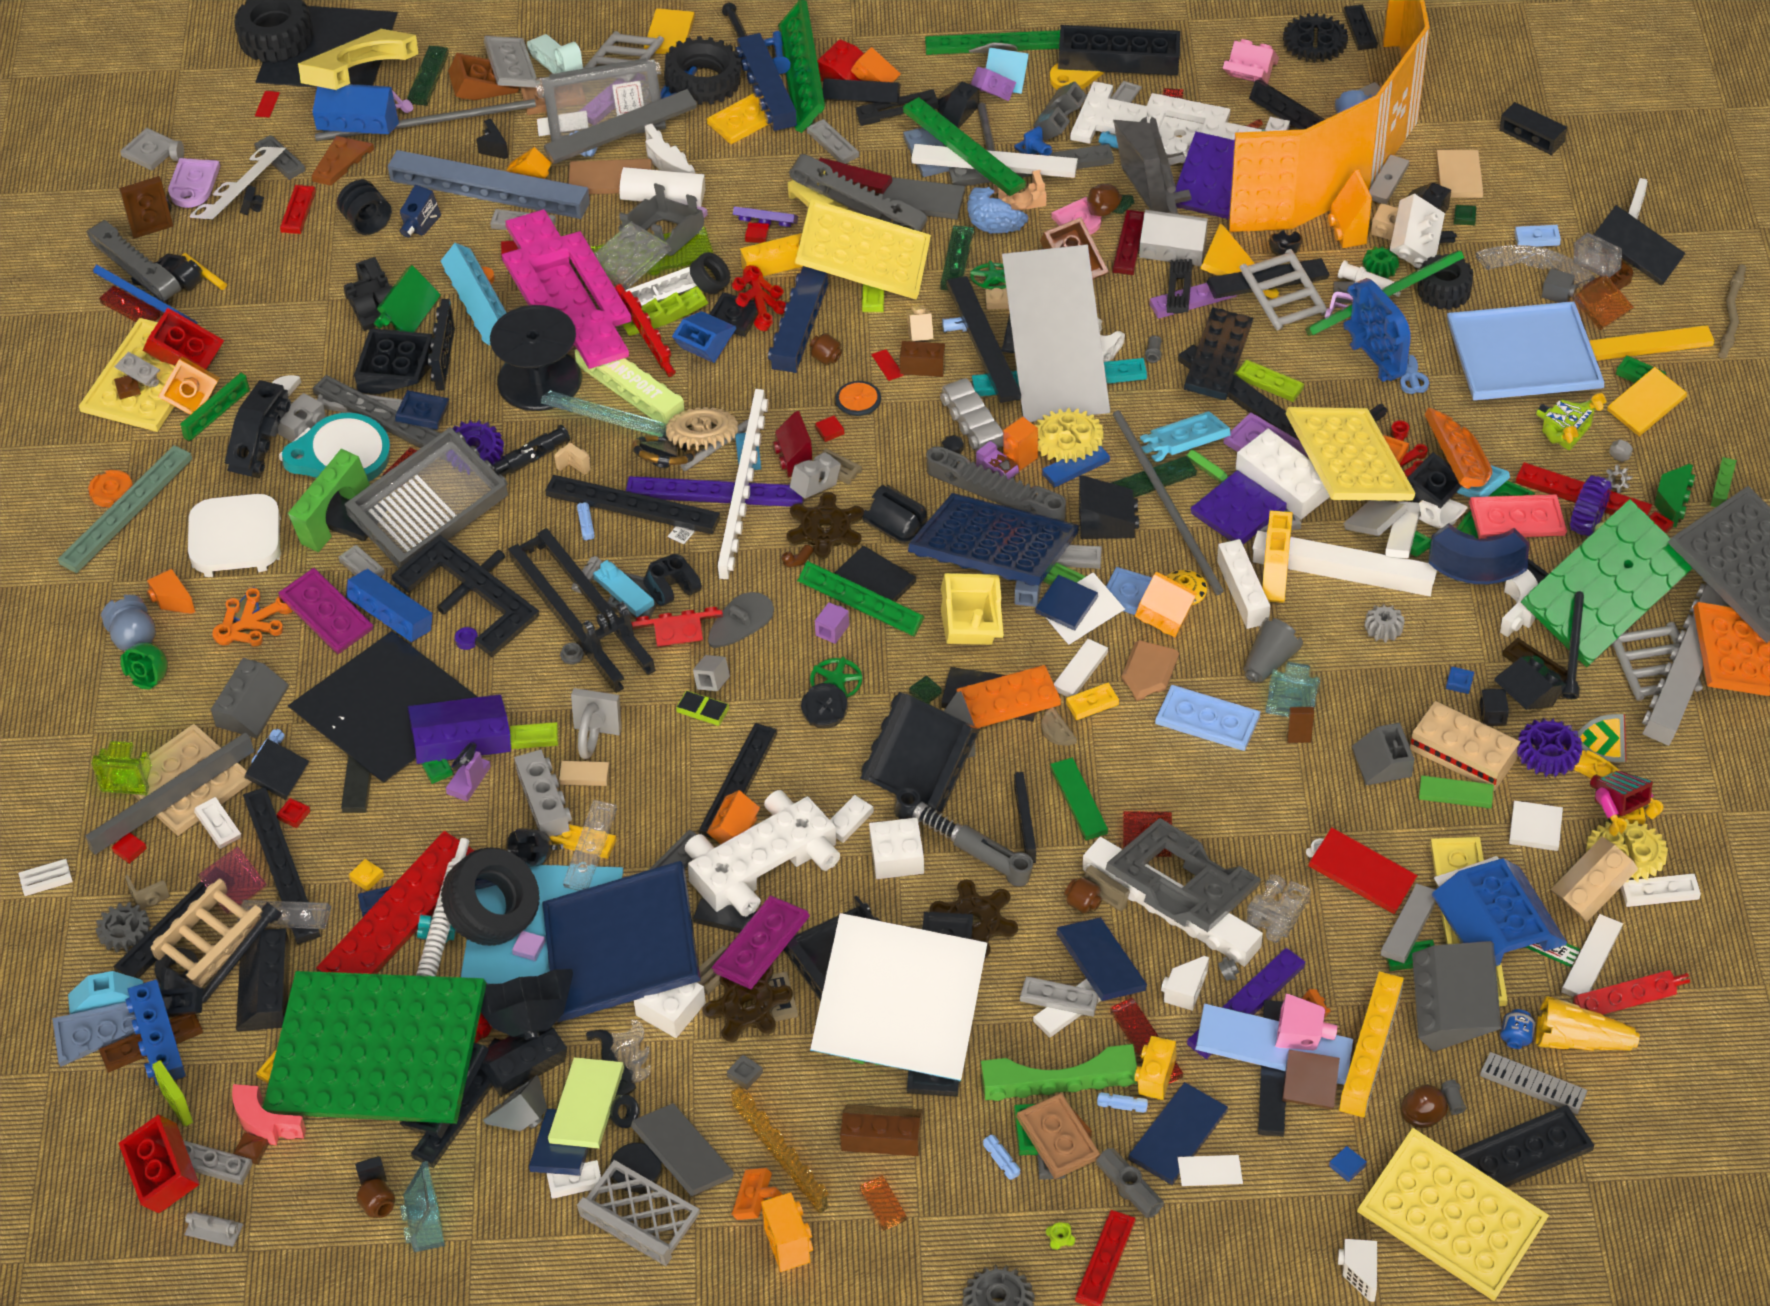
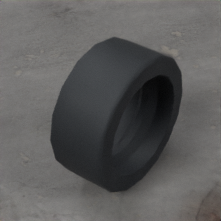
M704 252L690 265V275L693 282L705 293L717 294L730 282V271L726 263L714 253ZM705 267H707L714 274L716 280L710 277V275L706 272Z

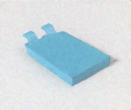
M1208 411L1151 430V434L1142 435L1140 440L1144 443L1148 442L1146 446L1141 447L1145 453L1159 450L1157 454L1151 456L1154 461L1159 462L1164 459L1167 453L1174 455L1231 436L1230 427Z

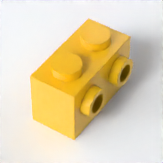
M1151 1036L1149 1044L1143 1047L1141 1059L1144 1061L1142 1067L1138 1066L1136 1069L1135 1081L1138 1082L1139 1095L1164 1100L1176 1061V1041Z

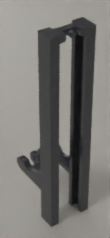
M547 528L538 532L537 537L520 546L516 544L508 548L511 561L574 641L583 649L585 655L615 693L624 689L620 682L624 680V676L604 653L600 639L612 632L647 675L656 671L653 659L634 637L630 613L625 603L622 601L616 605L620 616L618 617ZM534 546H537L539 550L543 548L548 550L572 582L578 585L581 593L599 614L596 618L600 628L595 630L593 623L589 620L581 624L525 551L528 550L529 553L534 552Z

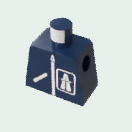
M414 185L400 210L404 224L399 231L407 238L412 233L422 236L440 218L441 213L432 190Z

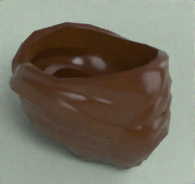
M1111 184L1094 186L1090 189L1086 200L1089 212L1094 216L1110 214L1120 205L1122 195Z

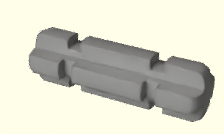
M597 556L591 557L587 562V566L582 570L590 582L593 579V573L597 571L596 569L600 568L602 563ZM573 583L571 589L581 593L578 585Z

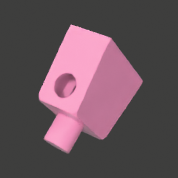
M1286 994L1281 1006L1275 1047L1314 1051L1317 1049L1321 1037L1335 1040L1337 1025L1323 1022L1325 1009L1322 1006Z

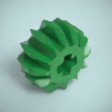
M1383 245L1381 248L1374 246L1372 250H1367L1362 265L1367 272L1389 279L1390 276H1395L1399 267V258L1390 251V248L1385 249Z

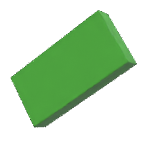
M1191 449L1187 454L1192 464L1219 483L1228 478L1225 471L1195 450Z

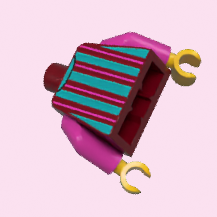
M1615 771L1604 777L1595 774L1591 778L1590 787L1596 789L1595 801L1602 806L1607 818H1610L1612 821L1608 828L1612 836H1616L1618 832L1622 834L1627 827V822L1622 818H1618L1617 815L1623 817L1646 805L1649 806L1646 808L1645 813L1651 819H1654L1663 811V804L1652 798L1654 796L1652 794L1653 781L1622 771Z

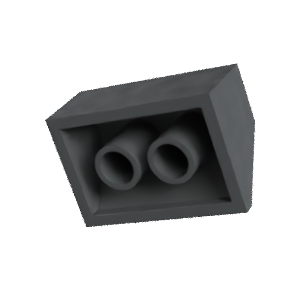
M242 658L211 708L215 726L239 734L246 732L250 737L258 739L289 688L288 683L264 663Z

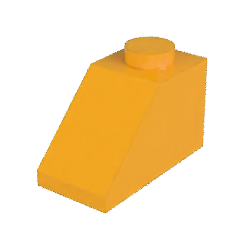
M533 147L513 160L506 169V172L545 179L549 174L548 169L552 163Z

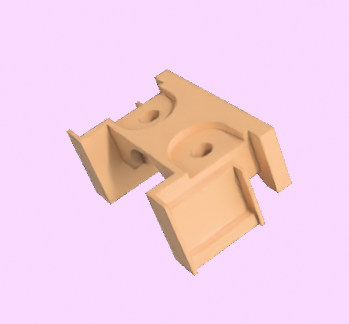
M1040 170L1032 171V183L1029 184L1025 191L1015 193L1012 196L1007 195L994 184V194L998 193V198L1010 204L1013 210H1026L1046 206L1045 183H1043Z

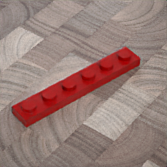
M1525 462L1515 481L1517 484L1550 495L1557 494V497L1576 503L1580 491L1586 483ZM1611 491L1604 513L1613 515L1631 499L1638 508L1649 516L1652 504Z

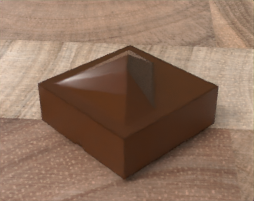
M244 1132L233 1154L251 1159L253 1164L259 1165L269 1145L268 1139Z

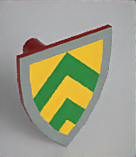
M1610 714L1597 717L1589 721L1578 731V737L1582 741V749L1586 752L1587 750L1592 751L1607 761L1626 762L1625 714Z

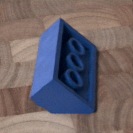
M348 84L334 90L317 86L313 106L316 130L390 134L399 124L392 87Z

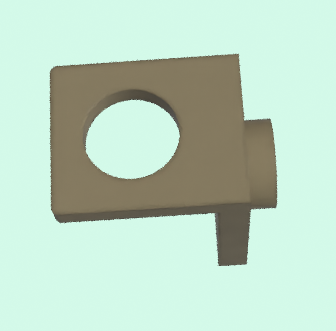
M125 876L129 891L136 905H140L141 910L156 905L170 897L164 880L136 891L129 876Z

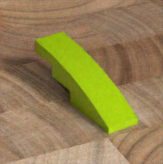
M695 286L681 296L675 292L660 302L654 298L644 304L641 309L644 313H648L651 325L655 329L683 318L709 303L698 286ZM632 320L622 324L629 336L639 333Z

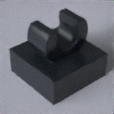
M248 185L240 210L241 214L248 215L250 208L255 212H260L264 197L255 195L256 187Z

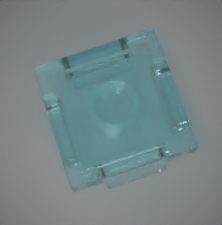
M1287 662L1286 673L1273 669L1265 713L1289 717L1290 707H1314L1315 710L1320 688V677L1310 678L1309 665Z

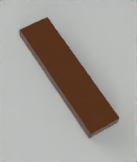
M196 1014L179 1015L169 1020L176 1044L203 1033ZM141 1034L131 1035L98 1049L108 1073L147 1057V1055L142 1057L138 1042L143 1041Z

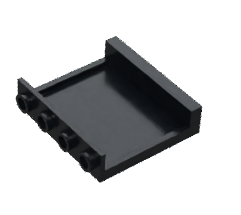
M899 692L891 702L892 709L888 717L881 724L882 731L879 737L872 744V753L869 760L865 761L862 766L860 779L870 781L895 795L901 788L911 787L918 791L920 800L928 805V808L931 807L932 811L937 810V814L940 815L944 811L980 729L908 693Z
M854 896L856 908L843 913L880 921L878 917H873L869 905L866 902L863 903L858 896ZM839 915L795 935L783 949L820 1002Z

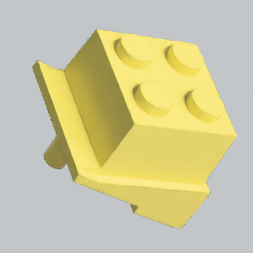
M945 573L941 585L943 598L941 615L946 643L992 645L994 638H1003L999 575Z

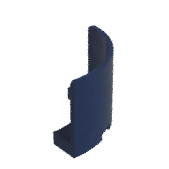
M1448 523L1432 535L1428 562L1440 573L1461 582L1495 584L1513 579L1527 571L1529 542L1515 528L1500 535L1489 536L1487 539H1477L1473 535L1461 532Z

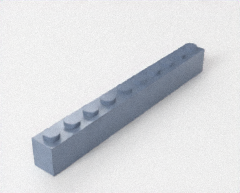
M400 150L395 152L388 164L390 181L412 186L416 184L427 189L537 211L545 209L547 213L582 219L590 204L587 187Z

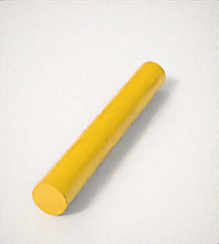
M187 253L182 254V256L186 257L187 261H194L202 269V276L219 289L224 290L227 287V283Z

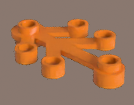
M250 588L246 591L247 602L241 620L234 624L233 620L235 613H238L240 610V603L236 598H230L226 601L227 612L222 624L217 625L213 629V639L220 645H229L235 640L250 643L252 646H259L263 642L260 631L270 633L273 636H278L283 632L282 623L278 620H273L270 623L260 621L276 612L289 614L293 610L286 603H281L283 600L278 596L275 603L253 613L256 603L260 600V592L256 588ZM233 604L237 605L236 607H233V608L229 607L230 605H233ZM275 626L279 627V629L274 630L272 628ZM245 628L254 630L249 634L239 632ZM259 637V639L253 640L252 638Z

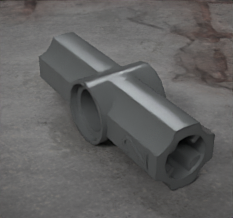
M1114 1148L1106 1149L1096 1159V1165L1118 1187L1119 1195L1124 1199L1130 1200L1145 1218H1152L1159 1213L1160 1209L1164 1206V1201L1142 1179L1139 1169L1130 1166Z

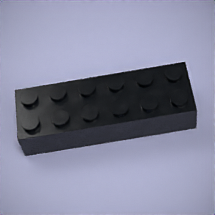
M1060 25L1058 69L1178 76L1180 31Z

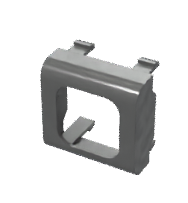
M654 183L655 196L650 200L644 199L628 214L622 212L619 214V219L622 221V224L618 227L620 237L624 240L672 256L701 231L704 225L703 211L697 209V198L695 196L687 194L688 205L665 198L664 186ZM661 220L678 224L666 241L664 240L662 226L655 224ZM652 226L655 238L643 233Z

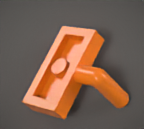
M767 1168L745 1170L732 1211V1215L737 1220L759 1218L762 1208L761 1202L764 1201V1198H774L783 1195L776 1187H768L772 1173Z

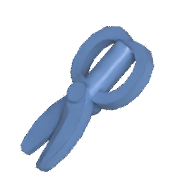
M1409 355V364L1407 363L1406 373L1400 379V387L1408 394L1424 393L1428 390L1429 380L1424 374L1417 372L1418 363L1413 355ZM1418 379L1424 382L1423 386H1420ZM1405 381L1410 382L1411 388L1406 386Z

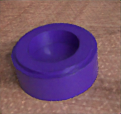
M471 627L459 629L455 633L457 647L463 650L474 648L476 646L475 639L478 637L477 631Z

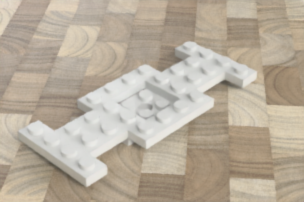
M1094 81L1072 129L1070 140L1090 144L1095 131H1110V134L1116 135L1113 119L1140 122L1141 119L1147 117V123H1150L1151 117H1154L1166 155L1183 152L1186 160L1195 131L1234 140L1235 132L1262 131V129L1227 123L1230 117L1229 108L1152 93L1147 106L1110 99L1113 85ZM1270 117L1265 131L1288 130L1290 121Z

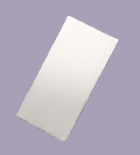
M1239 1155L1178 1157L1182 1186L1243 1184Z

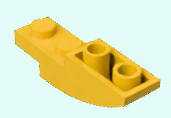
M1270 511L1262 587L1268 602L1285 603L1293 512Z

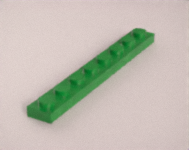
M918 97L903 106V112L1007 195L1012 196L1026 187L1024 179Z

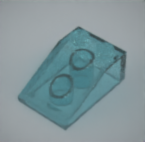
M428 1161L422 1162L403 1194L405 1205L400 1206L403 1221H408V1227L404 1228L406 1244L411 1243L414 1252L445 1246L438 1200Z

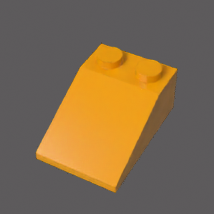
M1359 170L1353 172L1332 203L1331 214H1328L1329 225L1333 226L1335 239L1339 240L1342 248L1367 244L1372 197Z

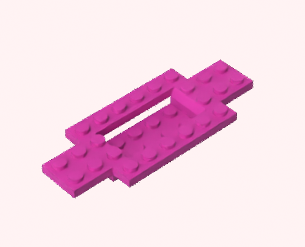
M545 209L506 220V228L516 243L518 250L502 254V261L527 304L551 306L563 311L571 318L576 328L574 345L589 369L629 357V350L615 326L631 322V314L581 231L561 237ZM569 257L572 260L574 266L576 267L577 271L579 272L580 276L582 277L583 281L585 282L586 286L588 287L589 291L591 292L592 296L594 297L595 301L597 302L601 310H597V308L595 307L594 303L592 302L591 298L589 297L588 293L583 287L581 281L579 280L578 276L576 275L575 271L570 265Z

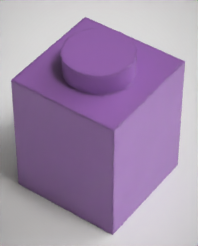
M828 602L815 620L816 636L836 644L849 627V611L842 606Z

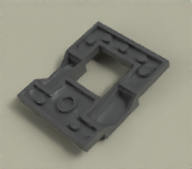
M1161 818L1109 860L1105 868L1106 871L1146 894L1144 902L1155 910H1158L1184 927L1191 922L1206 932H1209L1251 894L1261 881V878L1241 866L1224 869L1209 860L1201 842ZM1165 848L1185 860L1183 868L1191 872L1195 877L1183 888H1180L1145 865Z

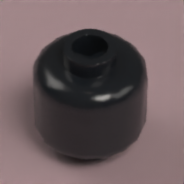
M182 260L172 270L171 274L178 281L181 290L191 291L202 280L201 273L203 271L194 261Z

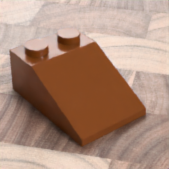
M456 53L448 70L455 96L461 99L479 100L518 93L519 91L518 86H501L497 84L489 59Z
M1082 217L1043 233L1040 239L1043 249L1088 245L1092 280L1109 273Z

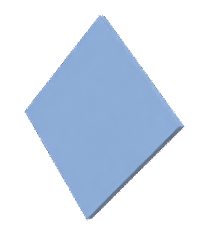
M1574 301L1447 313V322L1473 400L1604 388L1602 374Z

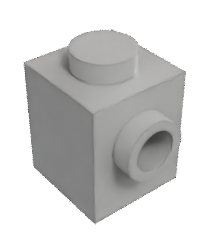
M705 655L693 669L698 690L718 691L730 677L726 657Z

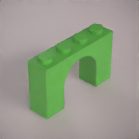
M341 448L288 512L302 545L319 553L332 537L325 517L328 504L338 490L341 496L351 500L370 486L359 456Z

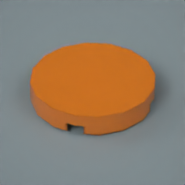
M120 470L105 471L106 474H98L90 481L88 490L91 500L96 505L110 508L133 486L129 475Z

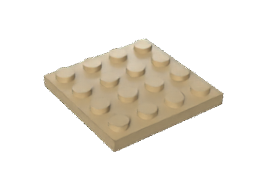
M192 724L118 778L120 783L140 801L221 747L195 724ZM236 763L157 814L156 817L179 836L199 821V818L194 813L195 807L214 797L217 798L220 804H223L252 782L244 778L247 771L240 764Z

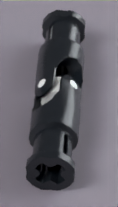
M560 424L556 430L548 434L544 433L524 444L521 448L502 456L501 460L491 464L494 472L502 476L508 473L512 474L528 463L534 462L554 451L558 445L570 442V435L566 428ZM537 445V450L534 451L532 447Z

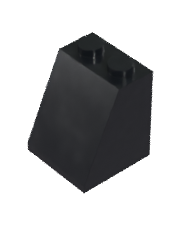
M1079 476L1080 539L1135 538V529H1139V515L1134 513L1138 512V499L1133 498V489L1087 476Z

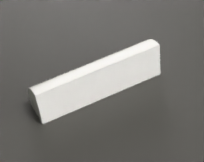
M623 167L620 180L621 200H650L656 195L654 183L664 186V194L667 199L688 205L686 195L689 194L697 198V206L701 207L706 190L704 174Z
M690 267L627 289L626 292L630 290L634 297H638L641 306L654 298L660 302L675 292L679 295L697 285L693 282L690 275Z

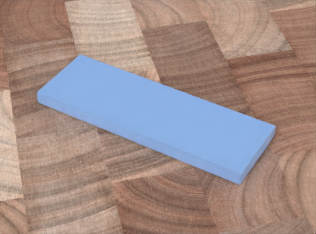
M1204 1004L1195 1050L1285 1071L1289 1048L1275 1047L1279 1021ZM1336 1035L1335 1040L1321 1037L1318 1047L1314 1051L1290 1049L1340 1058L1337 1083L1345 1085L1349 1072L1353 1039Z

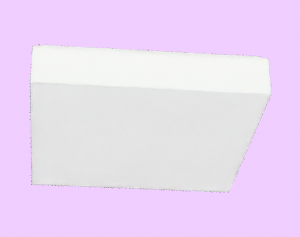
M1514 801L1509 844L1558 851L1563 807Z

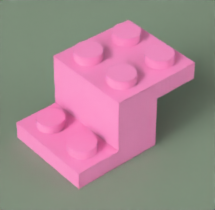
M1241 39V42L1234 41L1230 59L1224 62L1223 69L1232 77L1253 82L1255 80H1262L1268 84L1273 64L1277 65L1279 59L1275 50L1266 44H1260V47L1252 45L1253 42Z

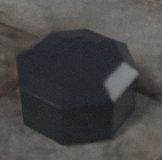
M951 435L944 438L942 447L961 454L964 450V443L961 437Z

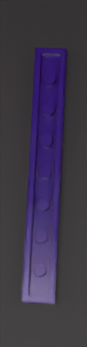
M629 476L626 491L663 500L731 504L735 482ZM748 484L750 486V497L745 499V503L748 505L791 507L794 504H803L804 498L791 489L790 485Z

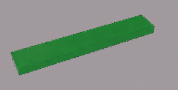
M809 561L806 562L797 580L913 637L916 636L925 616Z

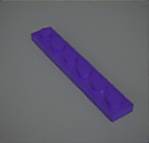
M1285 948L1222 1008L1254 1015L1264 1006V1000H1270L1305 967V961L1288 948ZM1198 1029L1188 1038L1187 1045L1202 1057L1208 1059L1212 1053L1195 1050Z

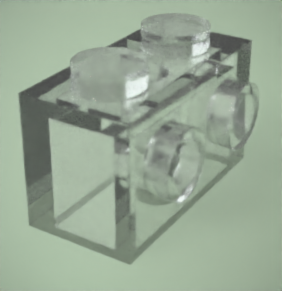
M1588 232L1574 242L1573 263L1606 279L1621 269L1622 248Z

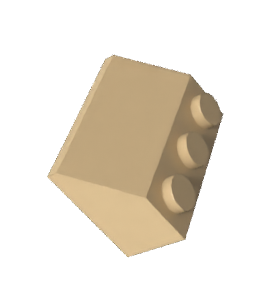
M1601 837L1550 890L1584 921L1588 922L1638 868L1633 860L1616 845Z

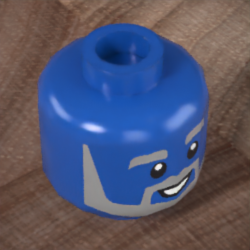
M1514 1009L1504 1015L1500 1037L1507 1043L1508 1047L1521 1049L1522 1046H1528L1532 1043L1536 1022L1529 1012Z

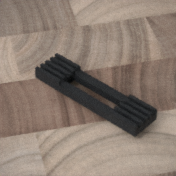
M934 89L899 97V104L872 103L855 107L860 126L880 122V119L905 114L903 106L879 112L878 110L906 104L918 97L933 109H937L939 105Z
M1178 259L1175 262L1171 260L1166 304L1167 313L1177 314L1189 311L1192 259L1187 262V259H1185V262H1183V259H1180V262H1178ZM1177 279H1184L1182 296L1179 294L1175 296Z

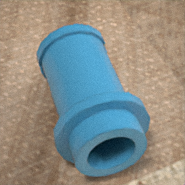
M1110 131L1102 132L1099 143L1102 145L1109 144L1110 147L1118 149L1116 136L1110 134Z

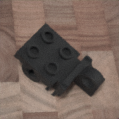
M376 257L355 263L359 281L343 286L345 297L349 300L363 331L377 327L374 321L381 314L377 308L393 287L389 285L388 279L385 277V273L382 271Z

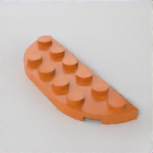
M1428 407L1424 415L1452 471L1455 473L1458 483L1467 489H1470L1471 486L1480 487L1487 484L1492 475V467L1475 436L1464 426L1461 429L1458 423L1452 421L1453 418Z

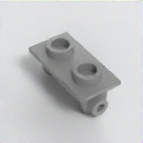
M129 351L114 366L144 385L156 387L159 384L156 375L160 369Z
M197 1211L188 1212L185 1222L189 1223L185 1232L186 1236L234 1247L243 1227V1223L198 1213Z

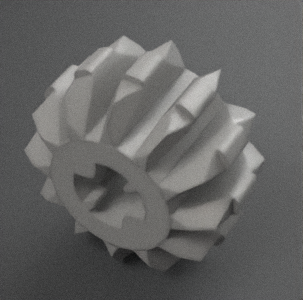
M1384 603L1381 608L1374 605L1372 610H1368L1364 624L1365 630H1368V637L1375 636L1376 641L1383 639L1385 643L1388 639L1395 641L1397 636H1401L1405 622L1404 617L1401 616V610H1394L1393 605L1386 607Z

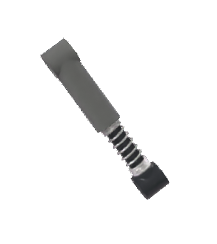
M911 787L901 788L897 792L894 805V814L897 818H917L918 822L923 821V825L928 824L929 828H934L935 832L940 831V835L945 834L946 838L951 837L954 846L1006 875L1008 882L1014 886H1024L1029 882L1033 860L1028 854L1014 853L966 824H954V821H949L948 817H942V813L939 815L937 810L932 811L931 807L928 808V805L920 800L918 791Z

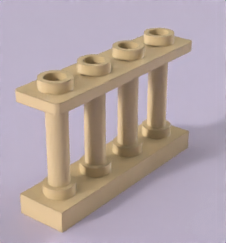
M220 878L215 883L210 884L205 893L198 900L193 901L189 905L188 910L180 918H176L170 928L163 935L158 936L151 946L156 959L160 960L167 954L188 971L186 977L201 987L223 966L262 917L260 914L263 912L257 905H254L251 910L246 911L225 895L228 890L224 881ZM217 902L240 918V921L233 928H228L208 912ZM200 919L223 936L216 945L209 944L191 930ZM183 936L206 953L198 963L192 962L173 947Z

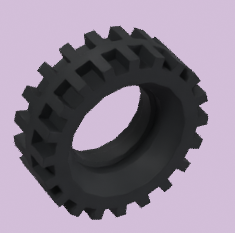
M697 36V40H692L689 37L686 38L684 43L681 41L676 42V47L671 46L669 53L666 52L664 79L665 86L669 87L671 94L688 89L694 100L698 101V105H702L703 102H709L711 105L714 104L715 100L724 102L725 96L731 98L733 91H738L741 75V58H739L738 51H733V46L730 44L725 46L723 40L715 42L713 37L703 40L702 36ZM695 66L696 68L714 70L719 75L697 77L685 71H689L691 67Z

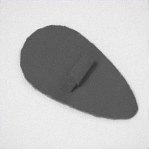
M755 592L744 593L734 598L723 610L724 617L717 618L709 633V646L712 648L728 646L761 629L773 617L774 606L772 601L767 596Z

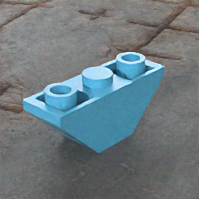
M115 971L89 975L68 994L69 1013L74 1014L126 1002L125 999L130 998L127 988L143 984L144 982L141 979Z

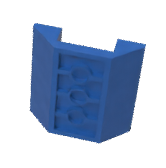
M1504 858L1460 870L1432 893L1433 898L1461 943L1487 941L1494 943L1496 966L1501 964L1504 953L1539 943L1545 952L1567 944L1566 939L1521 868Z

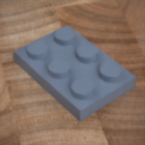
M923 127L903 132V138L911 155L914 144L947 147ZM916 164L922 177L947 172L949 168H952L948 166Z

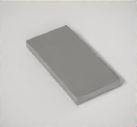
M484 37V45L498 85L537 87L538 80L523 38Z

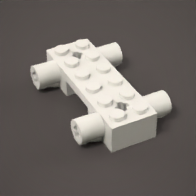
M777 790L767 797L764 804L765 808L773 815L716 848L702 834L692 837L687 842L685 852L692 858V861L688 863L689 882L716 912L732 904L742 916L747 917L749 914L754 913L761 902L760 898L754 893L757 890V877L787 860H790L798 867L812 859L824 871L834 867L839 861L840 853L834 848L836 845V826L808 796L793 803L782 790Z

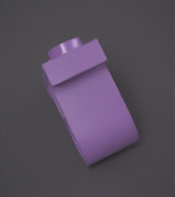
M977 67L970 85L979 88L983 92L1009 101L1016 82L989 69Z

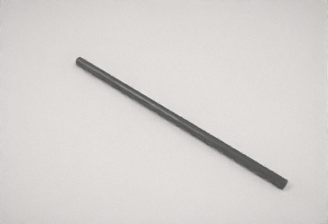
M535 99L398 120L399 124L394 129L536 107ZM327 131L315 133L316 141L334 139L336 136L348 137L367 133Z
M1115 411L1113 417L1214 593L1221 595L1224 590L1121 411Z

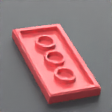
M1557 494L1471 497L1469 500L1479 539L1500 535L1513 528L1523 537L1565 536L1567 533Z

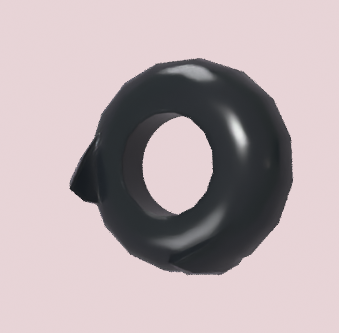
M617 1095L611 1104V1120L620 1128L631 1127L632 1121L637 1119L640 1114L637 1101L630 1095ZM624 1104L627 1113L621 1119L618 1115V1109L620 1105Z

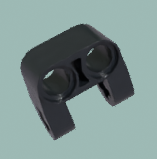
M671 554L651 562L643 579L644 586L660 606L674 601V593L670 587L673 584L678 583L687 595L700 592L702 588L700 578L687 563L685 558L679 554Z

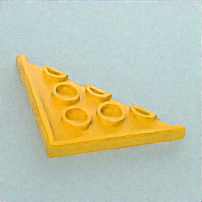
M1219 224L1201 269L1220 276L1242 272L1239 268L1242 264L1247 266L1255 264L1222 224ZM1276 288L1263 290L1265 296L1272 299L1277 298L1279 295Z

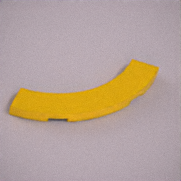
M1582 750L1580 761L1573 769L1590 779L1595 774L1604 777L1615 771H1620L1609 761L1589 750L1587 752ZM1643 807L1623 817L1619 816V818L1624 820L1628 819L1629 824L1638 821V825H1644L1646 821Z

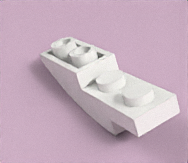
M653 124L645 126L647 157L652 159V163L660 171L695 174L693 166L687 163L685 154L680 152L677 146L670 147L667 142L665 143L661 132L657 131Z

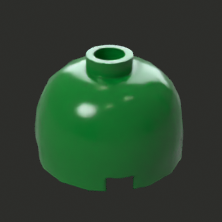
M139 642L129 647L120 657V665L126 677L130 675L134 680L131 683L141 689H151L164 679L168 670L166 655L158 646L150 642Z

